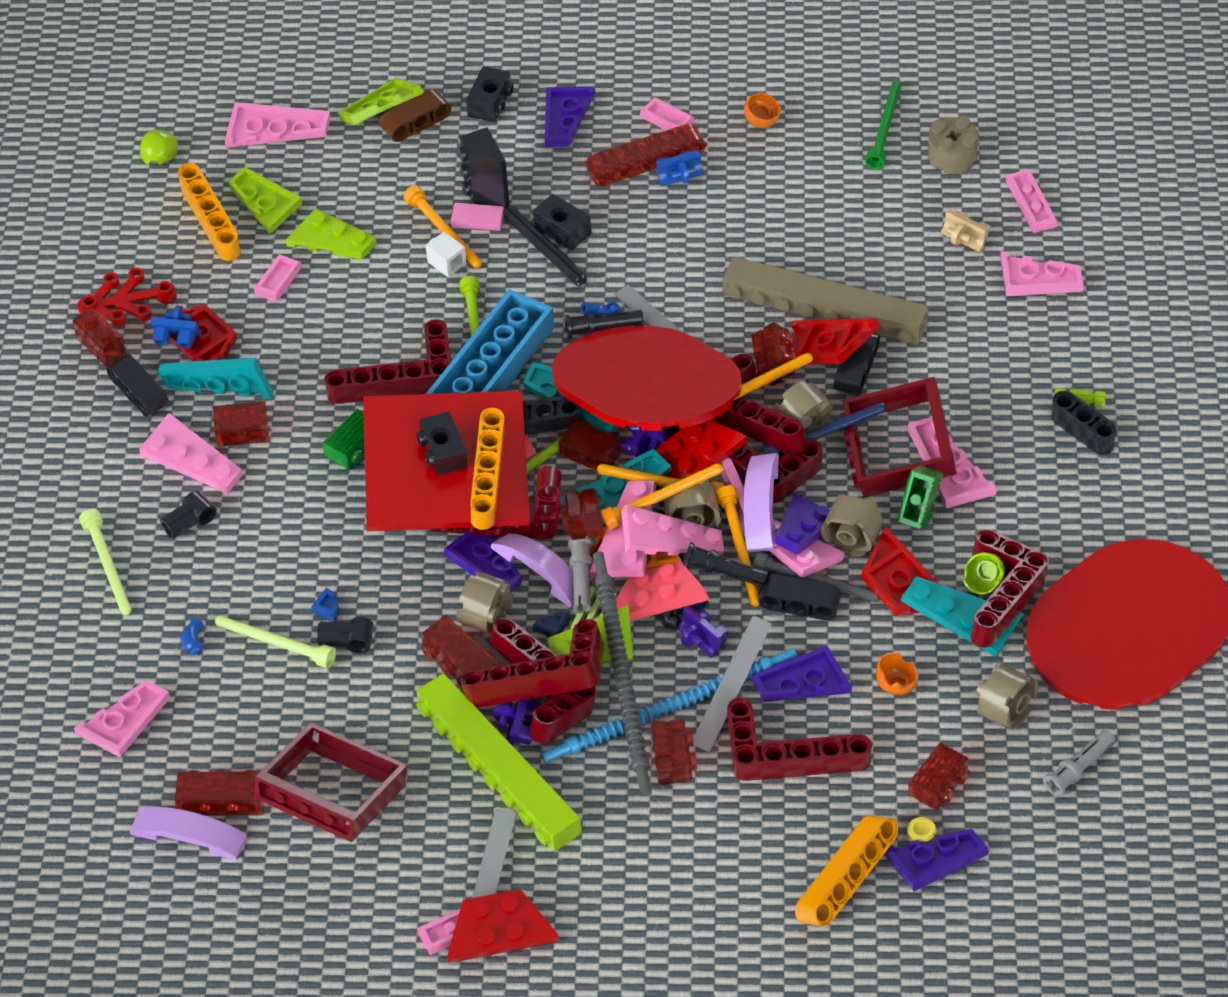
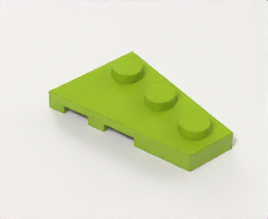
M394 78L339 111L338 114L341 121L357 125L369 117L423 94V91L419 84Z
M245 166L228 181L229 188L269 234L302 205L300 196Z
M316 208L286 239L287 247L296 248L297 245L308 247V250L315 252L318 249L332 251L333 255L361 260L377 244L375 236Z
M629 605L619 608L617 613L619 614L618 620L621 621L620 627L623 634L622 640L625 641L624 647L626 648L625 653L628 656L627 661H633ZM600 616L593 620L598 624L604 643L602 663H613L611 661L612 655L609 654L610 648L607 641L608 635L605 633V622L603 621V616ZM573 628L548 638L549 649L557 656L570 653Z

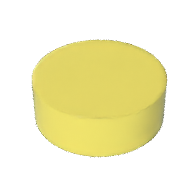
M917 817L909 822L907 826V838L909 841L919 840L920 843L935 840L936 826L930 819Z

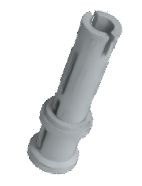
M584 535L574 536L568 541V547L571 550L569 567L573 571V609L579 614H584L583 605L585 606L586 613L591 610L589 570L593 564V559L590 556V549L593 544L591 538Z
M1102 730L1097 737L1090 741L1074 757L1064 759L1059 763V768L1055 772L1047 774L1043 778L1047 790L1054 796L1061 797L1065 793V788L1072 782H1078L1081 779L1082 772L1116 743L1114 735L1108 730Z

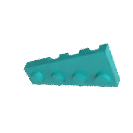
M256 358L161 364L158 371L168 389L201 392L202 388H207L216 394H225V391L239 392V396L250 397L251 393L262 394L264 399H272L274 393Z
M532 362L523 381L524 388L542 399L563 396L554 386L552 367ZM570 409L567 411V413L571 414L576 409ZM583 409L585 414L583 422L611 438L616 426L603 421Z
M654 449L623 464L622 467L666 476L672 471L671 465ZM602 475L600 476L601 479L577 488V492L567 497L565 495L560 497V508L594 539L601 528L606 527L600 511L607 507H611V509L617 507L627 482L631 480Z
M917 576L901 599L903 603L971 642L970 635L974 616L987 601ZM1020 612L994 645L981 649L996 657L1023 619L1024 613Z

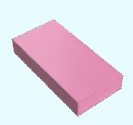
M656 97L640 111L641 118L678 137H681L694 124L693 116Z
M455 203L451 216V227L500 231L504 217V206Z
M279 254L255 286V295L277 302L302 269L301 262Z

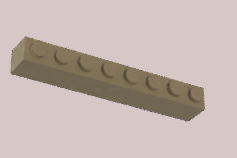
M733 256L723 276V295L819 320L877 318L880 328L874 334L905 343L918 345L928 323V306L735 256Z

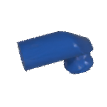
M614 301L608 302L607 305L583 302L580 306V312L583 315H586L588 312L594 315H604L620 311L619 304Z
M193 618L180 638L186 652L190 651L192 655H197L203 648L202 642L197 640V635L204 627V624L197 618Z

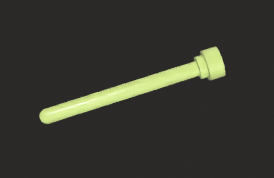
M97 509L86 510L79 517L82 528L92 536L121 613L129 615L131 613V606L101 532L103 520L100 512Z
M218 616L215 619V624L219 627L311 657L318 666L329 669L334 663L336 657V649L325 644L313 647L223 616Z

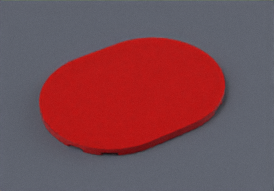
M621 326L587 334L565 346L556 355L552 363L554 386L564 397L607 423L626 428L627 425L640 426L642 431H662L663 427L679 425V429L707 422L727 411L733 405L735 398L740 396L742 389L740 370L730 358L686 333L658 326Z
M1134 539L1111 544L1096 551L1045 590L1035 602L1029 614L1026 630V646L1032 665L1040 677L1052 689L1079 704L1084 702L1100 706V709L1110 710L1122 709V707L1138 704L1139 706L1149 704L1172 691L1208 662L1223 646L1228 636V587L1219 572L1207 560L1180 545L1152 539Z

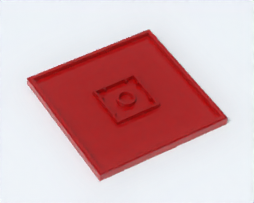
M522 391L363 396L367 531L474 527L471 523L470 503L480 415L487 408H498L504 414L502 460L496 516L492 527L530 525ZM450 411L467 450V468L437 476L433 466L429 467L425 459L426 449L424 446H419L416 431H419V419Z

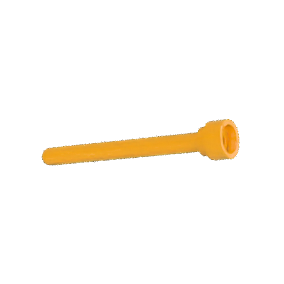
M418 185L409 187L404 193V200L411 207L419 208L442 233L446 232L465 247L466 259L474 268H480L482 265L480 258L426 202L425 192Z
M805 353L742 384L740 396L736 397L735 400L811 363L813 360L812 355Z
M600 464L597 467L598 473L631 481L654 480L656 486L666 487L671 481L681 480L607 464ZM713 480L710 482L715 490L724 486L723 482Z
M714 464L627 505L641 509L647 508L721 474L723 467L721 464ZM625 506L618 509L617 507L612 509L607 507L600 511L608 530L618 527V523L622 522L621 510Z
M732 485L723 486L715 491L718 504L726 511L739 562L752 567L735 507L738 500L736 487ZM745 582L751 605L754 607L759 606L758 599L760 594L758 587Z

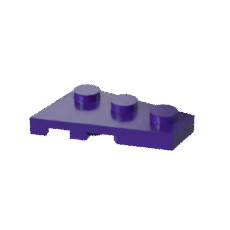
M595 86L546 87L545 147H568L571 145L595 95Z
M794 492L777 532L775 544L798 555L822 537L821 527L830 509L820 506Z
M468 531L444 548V556L470 575L476 576L475 571H480L508 581L510 593L522 585V576L512 562L507 561L490 548L491 544L496 540L488 535H474V533Z
M828 646L752 675V682L764 702L852 693L850 682Z
M973 829L939 835L936 840L924 843L914 840L908 842L909 846L894 848L891 845L884 853L887 860L914 892L988 855V847Z

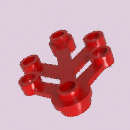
M135 267L129 271V279L111 297L106 296L112 289H116L120 285L119 277L114 272L105 274L103 277L104 284L93 295L82 297L78 301L77 308L79 313L87 319L100 316L111 321L114 326H122L126 323L125 312L136 316L139 321L145 322L152 317L150 307L146 304L137 306L133 303L157 298V301L161 304H170L177 298L176 289L169 281H162L156 288L130 293L138 284L143 283L145 280L143 270ZM115 306L119 309L111 311L108 307Z

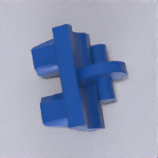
M689 150L684 151L680 155L670 158L663 157L656 161L659 184L661 186L679 181L685 184L689 182L690 178L704 175L699 150L692 152Z
M180 305L175 306L174 312L166 311L165 318L152 316L150 321L154 329L153 341L157 345L166 346L169 344L170 335H178L177 345L181 348L191 349L195 338H200L202 331L198 329L197 322L191 321L192 315L185 314L183 306Z

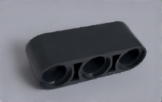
M873 333L842 364H839L834 379V390L861 395L878 351L879 334Z
M130 354L106 366V371L111 381L145 417L169 404L168 397L162 387Z
M1069 391L1055 393L1051 411L1053 422L1095 453L1101 455L1111 453L1115 446V424Z
M564 396L523 402L525 435L574 428L582 424L585 414L582 407ZM576 409L573 413L566 414L568 410ZM545 413H550L549 416L545 418H540L541 415Z
M769 574L763 583L758 602L763 608L771 611L829 621L836 617L842 592L835 585Z

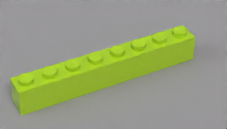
M444 673L416 690L418 698L416 706L422 716H428L433 721L437 732L440 735L445 734L450 739L453 749L457 753L462 752L469 766L474 771L478 770L483 775L490 789H496L500 793L501 799L508 808L513 807L518 812L521 822L526 827L531 826L535 831L536 837L543 845L547 844L555 852L582 834L580 817L486 717L467 700L465 695Z

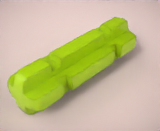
M1056 388L1054 391V395L1059 391H1066V389ZM1070 389L1069 391L1088 405L1091 403L1096 407L1105 406L1106 393L1104 391H1095V393H1091V390Z

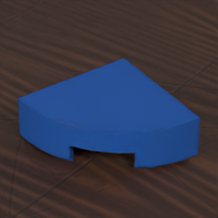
M326 587L311 606L312 612L332 622H336L339 616V604L335 594Z

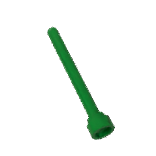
M894 81L891 85L875 145L868 150L865 158V164L871 169H881L885 164L886 154L883 149L901 89L899 81Z

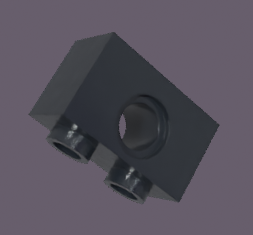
M482 66L466 98L468 117L496 122L499 114L504 112L507 97H511L513 93L514 83L511 82L509 71Z
M553 193L533 210L534 226L543 234L554 239L559 245H564L570 250L576 248L592 233L591 216Z
M450 411L419 419V431H416L417 441L420 447H425L427 465L429 467L433 466L436 475L439 476L467 468V450Z

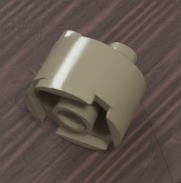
M950 117L932 122L928 139V160L934 168H942L944 173L959 174L972 168V164L976 162L978 156L979 133L968 117Z
M803 380L790 387L782 395L785 399L779 406L776 403L773 408L776 411L800 420L804 433H807L831 422L829 415L833 404L812 381L809 380V383Z
M709 479L664 499L665 515L710 528L716 525L717 528L720 523V511L715 493L716 490L710 484ZM671 481L668 485H671L677 481Z
M840 494L821 527V535L828 545H831V543L839 547V550L845 552L844 555L861 557L873 547L883 527V517L877 509L876 502L871 498L861 499Z
M475 571L476 576L471 575L468 578L461 592L459 602L463 603L462 612L457 610V621L491 633L493 622L503 618L505 610L511 608L514 594L510 593L508 581Z
M1000 662L997 663L987 681L982 680L977 688L976 694L980 696L978 714L1010 729L1020 727L1032 710V708L1028 707L1030 699L1036 700L1038 693L1037 680Z

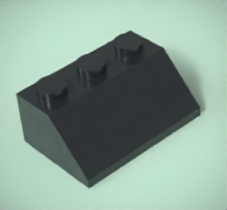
M488 127L459 136L460 147L457 148V151L462 161L459 169L464 179L461 182L464 195L469 196L473 204L504 206V209L508 208L510 202L506 160Z

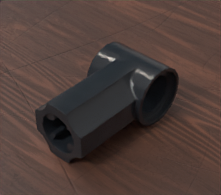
M196 490L190 492L184 498L180 507L162 517L160 523L165 533L170 538H175L197 523L199 525L210 523L215 518L217 509L200 491Z
M364 617L352 618L350 623L320 621L317 628V643L319 646L325 644L333 647H347L349 651L358 654L366 653L370 650L374 624L370 619Z

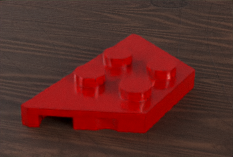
M205 304L194 306L187 310L184 309L185 314L192 315L191 321L197 322L198 329L202 331L201 337L195 338L191 349L181 348L177 345L178 335H170L169 341L192 362L225 359L237 340L236 332Z
M877 318L792 320L791 327L794 330V336H792V344L794 345L793 358L795 359L805 353H810L813 360L807 365L842 364L880 328V323Z
M709 420L695 426L682 428L658 446V454L671 465L672 471L666 477L682 480L714 464H720L747 444L749 440L744 434Z
M886 527L862 570L860 578L895 616L920 613L901 601L903 594L916 576L937 584L939 583Z
M521 889L465 899L462 901L447 954V962L453 963L559 942V936Z

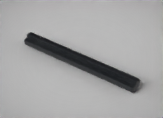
M512 205L504 209V218L576 286L580 287L587 282V275Z

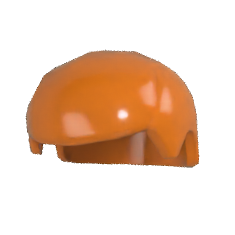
M766 93L750 95L744 105V115L747 122L756 128H770L778 121L781 113V107L776 99Z
M898 652L886 653L879 658L876 680L884 691L901 696L908 694L917 686L919 674L913 661L910 663L905 662L901 653Z

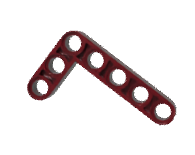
M433 319L425 324L424 334L427 359L336 369L328 372L324 378L328 400L334 404L362 402L363 396L426 394L451 363L446 323L440 319Z
M744 353L736 355L731 359L740 370L742 384L758 377L751 355ZM743 396L734 400L733 405L727 411L715 417L724 426L789 454L801 453L807 447L803 425L800 420Z
M715 418L711 419L712 421H715V422H717V423L723 425V424L720 423L717 419H715ZM807 439V447L804 451L798 454L787 453L778 460V479H774L773 504L783 500L822 469L823 448L819 441ZM745 444L728 457L732 459L743 485H745L746 472L751 457L760 455L748 444Z
M545 466L538 470L535 502H529L530 525L490 527L484 530L475 527L429 530L465 534L469 531L474 533V535L503 537L511 533L534 539L553 538L558 530L561 471L553 466Z
M982 529L976 533L972 556L982 552L997 555L1004 564L1006 576L974 616L970 640L978 647L987 648L994 645L1044 584L1049 559L1044 553L990 529Z
M499 618L493 622L489 644L511 664L557 656L511 619ZM596 686L584 690L549 695L551 698L538 706L533 712L529 732L530 737L538 743L551 742L589 717L594 707L597 693Z
M586 619L574 626L569 654L467 672L460 679L465 697L476 708L594 687L600 681L604 654V643L598 624L593 619Z
M738 697L731 700L727 706L733 773L739 780L754 781L866 770L871 764L872 742L863 734L757 743L751 702L745 698Z

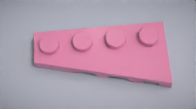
M235 102L225 139V146L229 148L326 137L331 118L330 111Z
M170 413L167 414L139 448L142 456L227 494L242 477V471L237 465Z
M929 417L908 423V431L922 460L926 461L941 457L933 418ZM949 435L957 474L941 478L942 481L940 482L941 486L938 487V493L945 508L996 495L997 488L992 482L989 483L983 477V472L978 466H973L967 459V454L962 448H957L953 443V438Z
M628 481L617 509L655 492V481ZM654 504L644 509L653 512ZM622 522L618 523L619 526L612 530L607 529L598 552L604 553L608 574L611 577H644L647 554L640 550H636L634 554L625 553ZM594 561L589 570L591 578L597 577Z

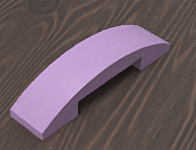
M777 453L752 456L748 464L744 487V528L746 546L749 553L775 549L776 525L772 521L774 479H778L779 455Z
M511 533L491 544L490 548L507 561L512 562L518 558L552 584L550 593L569 608L574 606L573 571L553 551L531 538Z
M166 807L140 808L130 829V835L157 841L159 836L208 847L210 854L234 860L238 859L247 838L246 833L219 820L190 811Z

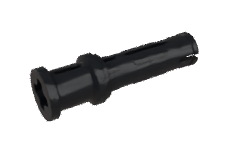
M642 309L604 315H594L588 312L584 316L570 317V315H565L564 317L567 338H572V335L590 334L608 328L644 325Z
M690 542L683 562L685 566L690 564L702 568L705 573L709 574V572L712 573L714 571L761 588L767 571L718 555L716 550L708 551L696 547L693 542Z

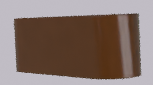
M431 89L385 112L380 117L379 125L393 141L400 142L447 118L452 107L436 89Z

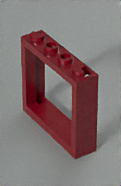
M935 376L842 400L844 413L840 414L841 418L880 402L886 404L887 409L885 412L929 402L941 457L867 475L858 425L854 424L847 427L848 431L843 432L847 447H851L852 450L847 452L851 468L855 467L856 471L851 473L855 489L860 488L863 498L906 487L911 470L919 465L942 472L944 476L941 478L957 474Z
M310 722L256 775L254 798L353 842L405 787L407 764ZM312 751L380 781L382 784L354 812L283 779Z

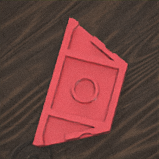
M681 561L645 570L644 577H628L616 598V607L619 609L629 605L630 621L704 602L709 600V596Z

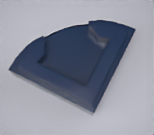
M557 612L555 615L545 618L541 617L533 624V631L548 637L562 633L570 620L569 614Z

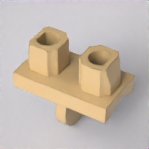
M948 210L941 234L951 238V243L956 246L962 243L978 252L982 251L989 234L990 225L984 222L977 223L971 220L968 214L961 211L957 213L953 210Z

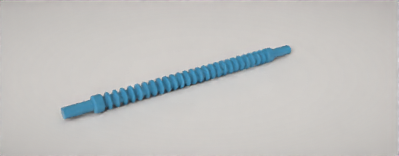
M789 649L770 658L764 656L758 660V663L754 661L744 684L747 682V679L752 681L753 674L796 658L797 653L795 649ZM717 676L716 681L710 679L708 684L702 682L701 687L695 685L694 690L688 688L687 693L681 691L680 696L674 694L672 699L666 697L665 702L659 700L658 705L652 703L651 708L645 706L644 711L638 709L639 722L642 725H646V721L653 722L655 717L660 719L662 714L667 716L669 711L674 713L676 708L682 710V706L689 707L691 702L696 704L698 699L703 701L705 696L710 698L712 693L715 694L722 678ZM622 716V720L616 718L615 723L609 721L608 726L601 724L600 729L594 727L593 732L587 730L586 735L580 733L578 738L572 736L566 739V743L542 752L541 757L544 763L569 753L572 755L580 753L581 748L587 750L588 745L594 747L595 742L601 744L603 739L609 741L610 736L616 738L617 733L623 735L624 726L626 725L623 723L624 717Z

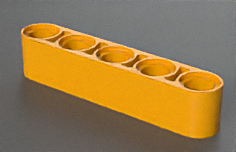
M194 163L182 165L178 169L182 193L218 256L225 261L237 259L241 253L237 231L201 169Z
M487 408L480 415L470 507L471 523L475 528L481 530L492 527L496 516L504 441V414L498 408Z
M867 815L860 821L798 901L795 915L799 922L828 926L895 841L898 835V824L893 818Z

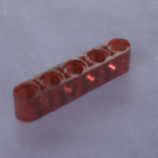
M689 123L593 154L585 161V167L595 185L606 186L657 169L656 161L659 158L674 157L688 150L691 152L699 150L702 153L706 143L697 127Z

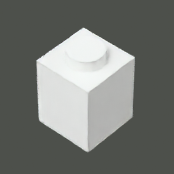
M446 232L441 233L426 244L428 263L447 277H450L467 264L465 247Z

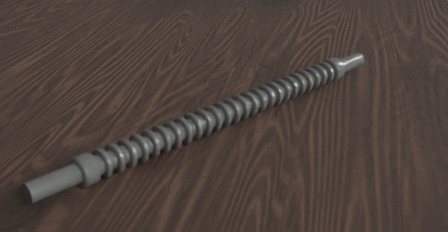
M599 551L593 554L597 573L595 584L598 588L597 593L600 595L599 601L601 602V613L604 615L605 633L608 635L609 654L612 655V668L615 669L613 674L616 676L617 694L620 696L619 702L621 703L620 709L623 710V723L626 724L624 729L627 731L626 737L629 738L627 743L630 745L631 765L633 771L637 773L641 796H649L652 794L647 771L650 764L649 759L646 757L647 752L644 750L646 745L643 743V731L640 729L641 723L638 716L639 710L636 708V696L632 688L633 682L630 681L632 676L629 674L630 668L628 667V656L625 653V641L622 640L623 634L620 627L621 621L618 620L619 614L617 613V601L613 593V581L607 572L604 553Z

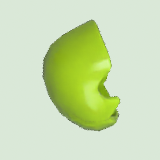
M151 130L141 140L140 158L146 164L156 161L159 165H162L164 162L170 161L175 157L178 152V141L170 132Z
M982 552L975 554L964 566L963 583L975 594L985 595L993 593L1005 579L1004 564L997 555Z

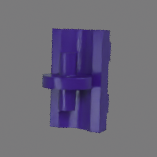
M631 425L630 430L634 437L624 438L621 442V448L625 455L636 458L651 449L655 450L668 438L664 434V428L662 431H642V427Z
M691 606L685 607L683 609V619L678 625V630L683 633L681 643L685 647H691L695 644L710 658L717 656L719 647L726 642L729 631L723 625L712 626L710 624V614L704 609L695 611Z
M525 699L517 701L514 708H512V702L496 706L493 716L499 721L498 726L506 728L507 724H509L505 739L512 746L515 741L529 745L532 741L529 734L531 726L522 722L523 719L532 722L533 712L540 705Z

